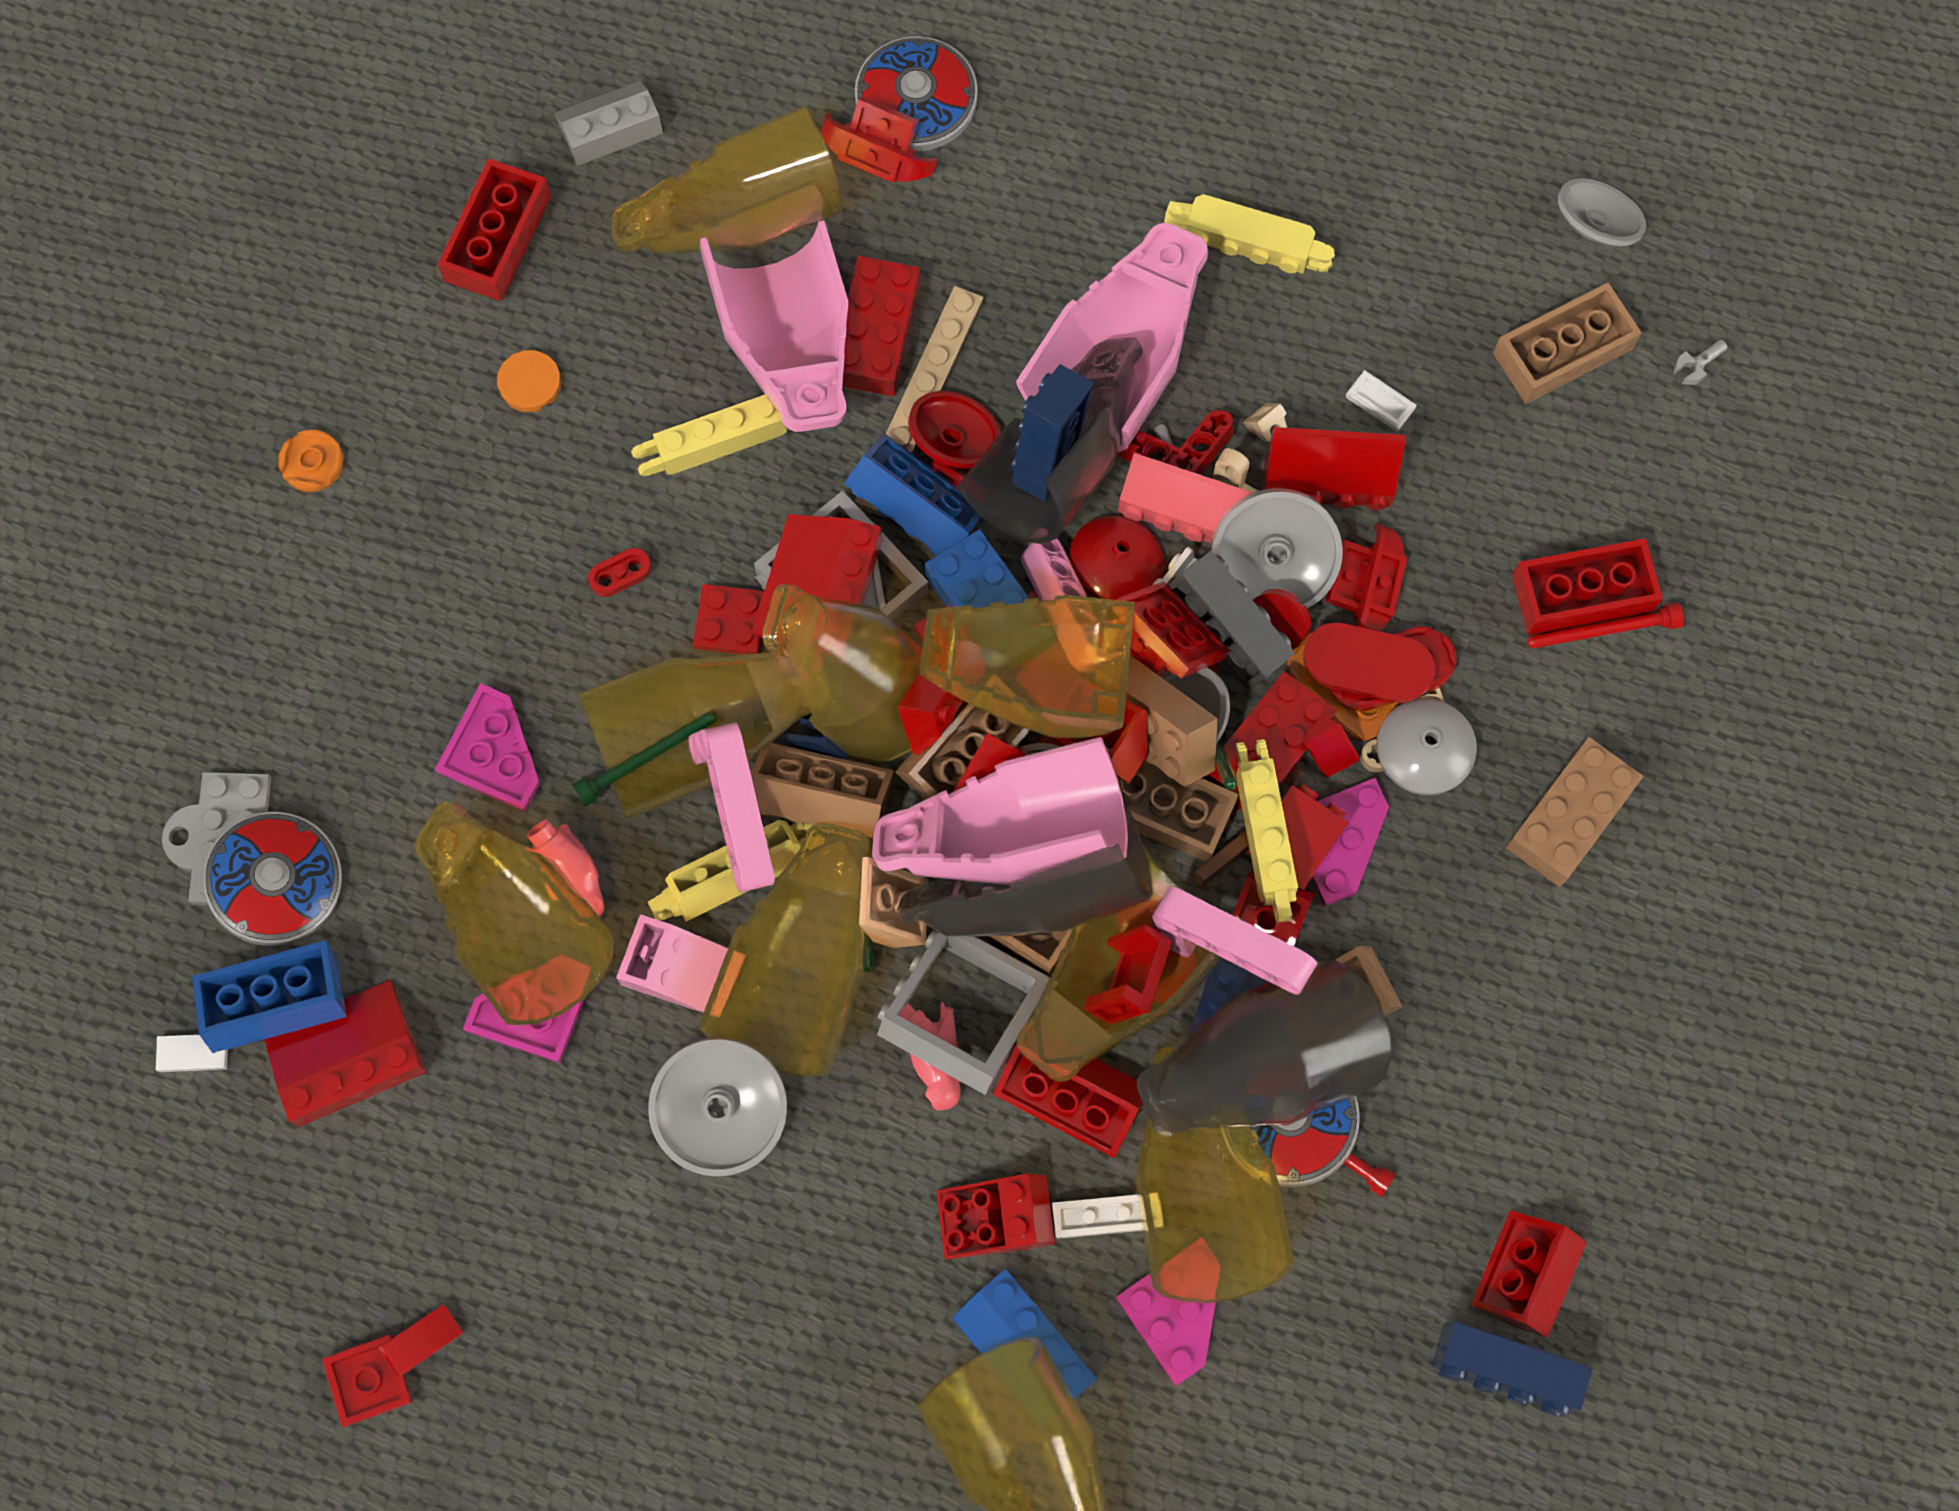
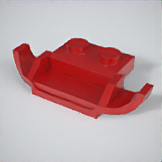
M864 96L857 101L852 123L840 124L832 119V114L826 113L821 129L822 136L829 148L838 155V160L892 183L895 181H916L934 174L938 160L917 157L914 155L916 150L910 148L918 119Z
M1378 523L1374 525V531L1377 533L1375 544L1369 548L1342 540L1341 567L1334 584L1327 592L1325 602L1354 612L1353 619L1357 620L1355 626L1381 632L1389 620L1394 617L1407 557L1404 556L1403 544L1398 533Z

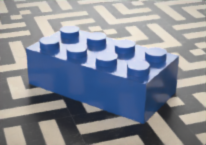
M980 529L925 563L926 579L971 643L978 644L981 657L998 679L1052 645L1054 632Z
M327 940L192 976L199 1036L212 1053L347 1017L338 959Z

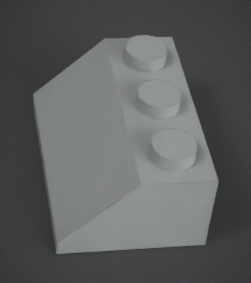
M641 81L554 113L577 166L663 134L657 109L647 88Z

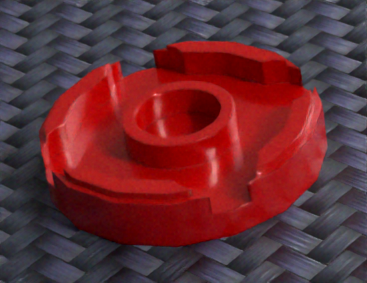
M1280 588L1267 589L1257 595L1253 602L1256 606H1261L1270 616V623L1278 632L1280 631L1288 637L1293 650L1299 647L1310 633L1311 619L1309 611L1305 605L1302 606L1297 601L1298 597L1292 592Z

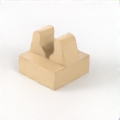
M1266 403L1243 421V423L1250 432H1254L1261 440L1270 442L1272 436L1270 433L1271 426L1287 428L1284 419L1287 413L1280 403Z

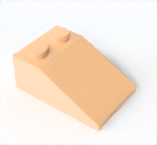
M863 857L859 925L873 942L891 948L925 945L929 879L917 876L903 869L883 871L877 866L873 858Z

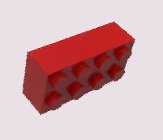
M488 158L437 264L444 282L500 302L503 301L551 198L546 178Z
M858 256L848 296L842 387L895 397L920 288V267Z
M1646 538L1521 561L1512 574L1527 635L1653 612L1663 599Z
M1284 671L1224 745L1236 779L1239 767L1236 743L1243 742L1245 744L1248 762L1259 760L1256 753V740L1264 739L1269 759L1273 758L1278 787L1280 788L1308 753L1302 739L1321 715L1333 720L1337 710ZM1215 763V771L1202 777V779L1225 788ZM1238 785L1230 791L1239 794ZM1239 795L1235 807L1242 811Z

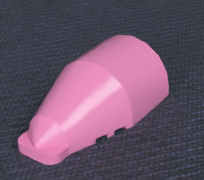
M818 222L817 229L810 242L796 254L777 263L758 268L735 269L717 264L712 258L707 237L700 238L701 255L724 338L778 410L783 424L789 430L795 432L839 425L846 413V401L842 391L848 298L825 222Z
M1168 223L1158 224L1149 231L1138 247L1112 267L1110 274L1100 282L1095 281L1091 284L1089 291L1077 301L1073 299L1069 302L1016 381L1025 401L1030 395H1037L1039 385L1047 373L1052 374L1058 365L1061 364L1094 382L1080 443L1103 452L1119 453L1127 449L1176 373L1198 273L1208 258L1205 240L1175 225Z
M1099 737L1004 761L995 766L996 772L979 780L973 776L965 780L967 786L949 795L945 790L908 809L887 814L875 825L872 857L877 866L883 871L906 868L917 876L1026 886L1122 863L1127 855L1128 834L1122 793L1107 748L1102 738Z

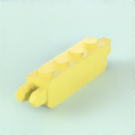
M1202 194L1196 197L1193 204L1170 201L1165 214L1164 223L1175 225L1200 236L1208 246L1218 248L1226 255L1233 256L1238 254L1248 257L1256 264L1268 263L1279 266L1282 271L1287 273L1299 272L1303 274L1305 268L1324 273L1332 267L1331 261L1335 257L1332 246L1314 240L1315 232L1310 225Z
M765 394L653 434L654 439L633 447L631 452L633 458L637 459L656 453L660 455V457L649 460L639 466L638 471L643 477L664 470L667 474L672 475L782 436L787 432V429L781 420L780 413Z
M1264 739L1256 740L1258 761L1248 762L1247 747L1243 742L1236 743L1239 766L1237 770V785L1259 899L1261 902H1265V906H1273L1276 923L1290 921L1292 917L1290 902L1296 901L1298 884L1273 758L1269 759Z
M778 820L763 827L774 878L805 864L806 856L825 846L826 839L824 835H821L820 832L812 834L816 831L818 825L796 822L789 826L786 820ZM724 846L669 873L665 879L668 887L660 895L648 901V905L656 920L662 921L672 916L682 915L685 922L748 891L741 893L738 891L727 846Z

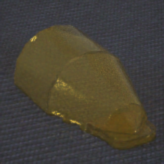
M807 107L798 108L718 143L713 147L715 153L700 163L697 159H694L688 163L691 169L676 179L670 175L639 197L621 204L612 214V239L622 252H630L643 247L657 255L701 252L700 238L706 237L710 251L754 249L841 212L842 195L836 171L822 135Z
M779 585L772 597L764 625L763 641L767 650L776 656L790 684L797 685L801 692L798 699L802 706L809 707L812 713L809 720L813 727L859 762L891 761L911 751L897 706L930 656L878 608L858 602L807 594L796 585Z
M801 645L778 653L736 655V657L719 658L704 656V658L700 659L671 658L578 694L608 770L709 711L717 715V721L705 729L737 723L742 735L747 761H750L803 716L825 707L830 696L828 684L815 653L810 648ZM689 739L613 783L626 820L712 788L707 762L697 765L694 763L689 748Z
M441 802L416 838L415 850L420 860L426 866L438 903H443L448 917L444 922L447 930L453 931L457 943L454 947L457 959L506 1024H539L562 1015L582 1001L602 980L613 956L614 939L611 933L554 860L472 818L459 803Z
M829 823L815 824L807 831L800 850L775 880V887L764 901L760 899L754 907L756 911L744 926L740 925L734 932L698 1025L705 1035L712 1039L724 1037L745 1042L762 1052L776 1069L781 1072L801 1076H823L831 1071L864 980L865 931L859 925L863 857L871 856L872 847L868 837L863 832Z
M1142 843L1138 845L1074 919L1070 928V936L1064 949L1062 948L1060 951L1059 961L1054 973L1048 979L1032 1018L1018 1034L1017 1045L1021 1053L1055 1081L1064 1082L1070 1080L1083 1065H1087L1178 1011L1223 959L1199 945L1195 947L1188 958L1170 949L1149 1013L1146 1012L1143 1015L1109 1025L1083 1009L1087 997L1107 991L1110 988L1120 953L1107 945L1108 938L1142 925L1156 926L1152 915L1170 887L1180 889L1157 866Z
M1185 1046L1163 1047L1156 1051L1151 1062L1153 1089L1135 1177L1136 1195L1151 1285L1162 1296L1180 1302L1210 1303L1233 1300L1260 1292L1280 1281L1294 1263L1275 1165L1270 1156L1266 1157L1258 1143L1259 1137L1255 1130H1251L1242 1115L1243 1109L1240 1105L1238 1110L1172 1087Z
M1038 1337L1020 1338L1001 1344L978 1355L938 1382L917 1404V1409L965 1494L976 1507L980 1504L986 1511H1109L1095 1435L1047 1349Z

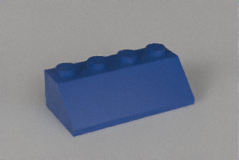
M885 433L864 454L844 483L851 488V491L857 497L866 499L874 505L881 515L891 518L901 525L908 535L917 537L928 545L935 555L941 554L965 539L987 510Z
M1006 1269L983 1287L952 1317L1041 1427H1044L1097 1380Z

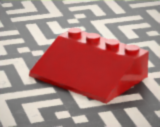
M1274 427L1264 461L1263 490L1272 488L1296 490L1314 498L1320 504H1334L1335 507L1341 509L1358 505L1366 506L1369 510L1379 511L1386 507H1391L1396 493L1406 435Z
M788 514L751 634L846 660L882 543L881 526L850 518Z
M391 980L344 999L347 1016L345 1018L264 1039L276 1087L290 1123L301 1127L427 1073Z

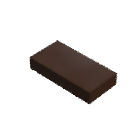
M1244 831L1196 870L1194 880L1201 888L1250 849L1247 832Z

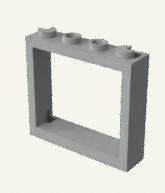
M843 490L812 515L836 517L839 514L842 518H850L875 525ZM883 533L878 557L903 582L906 588L855 630L846 660L823 654L830 660L834 658L840 665L929 592L928 581ZM779 543L754 563L757 574L754 578L761 584L763 590H765Z
M945 921L939 932L933 930L924 945L927 948L924 955L918 953L909 968L911 972L908 979L902 977L893 993L896 996L893 1003L886 1002L877 1017L882 1020L877 1035L986 1095L1019 1038L1044 1000L1052 978ZM943 948L1027 993L1026 998L986 1063L899 1016Z

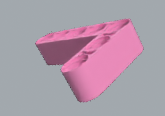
M1048 532L1037 533L1021 555L1022 565L1071 665L1082 673L1097 674L1098 668L1125 655V653L1106 634L1108 630H1103L1059 540Z
M730 723L703 729L690 735L689 748L694 763L697 765L707 762L738 891L741 893L773 885V867L739 726L737 723Z
M1176 887L1169 888L1152 915L1156 927L1161 931V934L1172 940L1170 949L1177 954L1188 958L1195 947L1199 945L1293 994L1301 993L1317 966L1316 960L1302 950Z

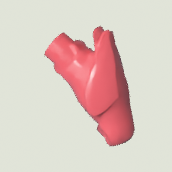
M547 819L539 822L528 832L527 838L533 844L532 849L537 853L538 860L543 866L548 879L550 893L557 901H567L573 910L575 918L580 922L588 923L598 920L604 913L605 904L598 881L599 873L590 854L572 834L566 823L554 828Z
M941 1002L938 1006V1020L935 1023L931 1022L923 1011H916L909 1003L906 1004L899 1015L900 1017L959 1049L954 1009L945 1007L944 1002ZM910 1054L913 1067L928 1087L925 1095L931 1101L933 1108L937 1111H942L956 1106L960 1100V1081Z

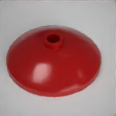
M949 391L931 392L917 399L910 410L908 427L913 440L925 454L941 464L954 468H976L990 462L999 450L1001 431L997 421L984 406L970 397Z
M1105 516L1091 520L1076 533L1069 550V561L1083 589L1091 596L1106 603L1115 604L1124 595L1150 587L1158 578L1162 579L1164 574V554L1156 537L1140 523L1125 517ZM1117 547H1122L1127 552H1121Z

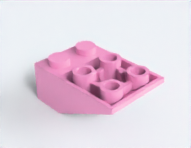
M640 914L616 978L621 986L717 1017L740 954L679 927Z

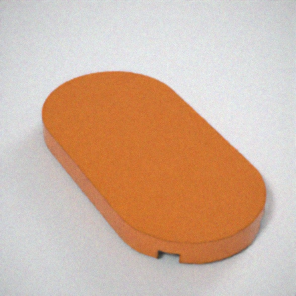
M1309 633L1300 645L1301 647L1293 649L1295 654L1287 660L1289 675L1337 710L1333 720L1342 726L1347 735L1363 741L1377 739L1384 720L1400 703H1391L1368 711H1354L1339 704L1332 696L1329 688L1317 683L1304 665V643L1312 634Z

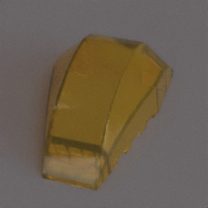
M1061 595L1055 596V600L1039 601L1038 598L1024 599V603L1004 605V602L990 603L989 607L972 608V605L929 609L926 618L920 675L944 691L994 716L1050 737L1084 738L1107 734L1123 727L1135 602Z

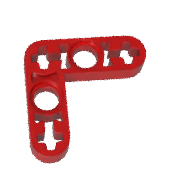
M1215 410L1210 412L1180 448L1139 430L1128 448L1119 452L1118 455L1131 463L1134 453L1149 458L1153 453L1160 452L1166 455L1164 459L1159 460L1160 462L1201 475L1232 437L1233 418L1227 411ZM1200 443L1210 446L1208 450L1201 452L1193 449L1195 445Z

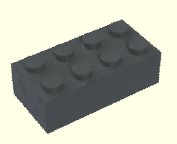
M1211 550L1170 582L1168 586L1231 650L1224 659V662L1242 684L1249 688L1267 678L1292 657L1295 652L1291 648V642L1288 637L1282 632H1278L1270 623V616L1261 606H1256L1249 597L1250 593L1247 587L1241 581L1235 580L1230 574L1226 561L1221 556L1215 555Z

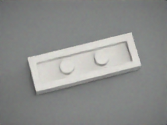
M1156 1193L1052 1203L1056 1239L1160 1228Z

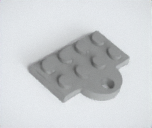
M203 772L199 804L181 808L167 821L162 834L163 849L167 857L174 864L184 870L192 871L189 903L208 905L203 889V868L207 854L218 836L230 825L242 818L268 812L272 778L269 774ZM182 829L187 830L189 833L187 842L181 846L173 845L172 837L174 833Z

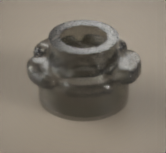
M1297 764L1289 772L1288 776L1290 778L1286 781L1290 786L1293 785L1297 789L1302 784L1311 789L1317 782L1315 778Z

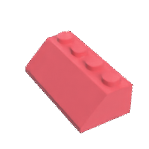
M1134 453L1119 500L1118 512L1123 513L1124 517L1133 521L1144 520L1152 523L1157 529L1169 532L1173 530L1182 533L1187 539L1195 542L1203 540L1212 543L1216 527L1224 514L1235 503L1253 492Z

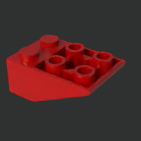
M1027 1173L937 1190L945 1260L1055 1245L1046 1175Z

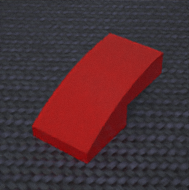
M443 1304L379 1349L399 1378L463 1334L445 1304Z

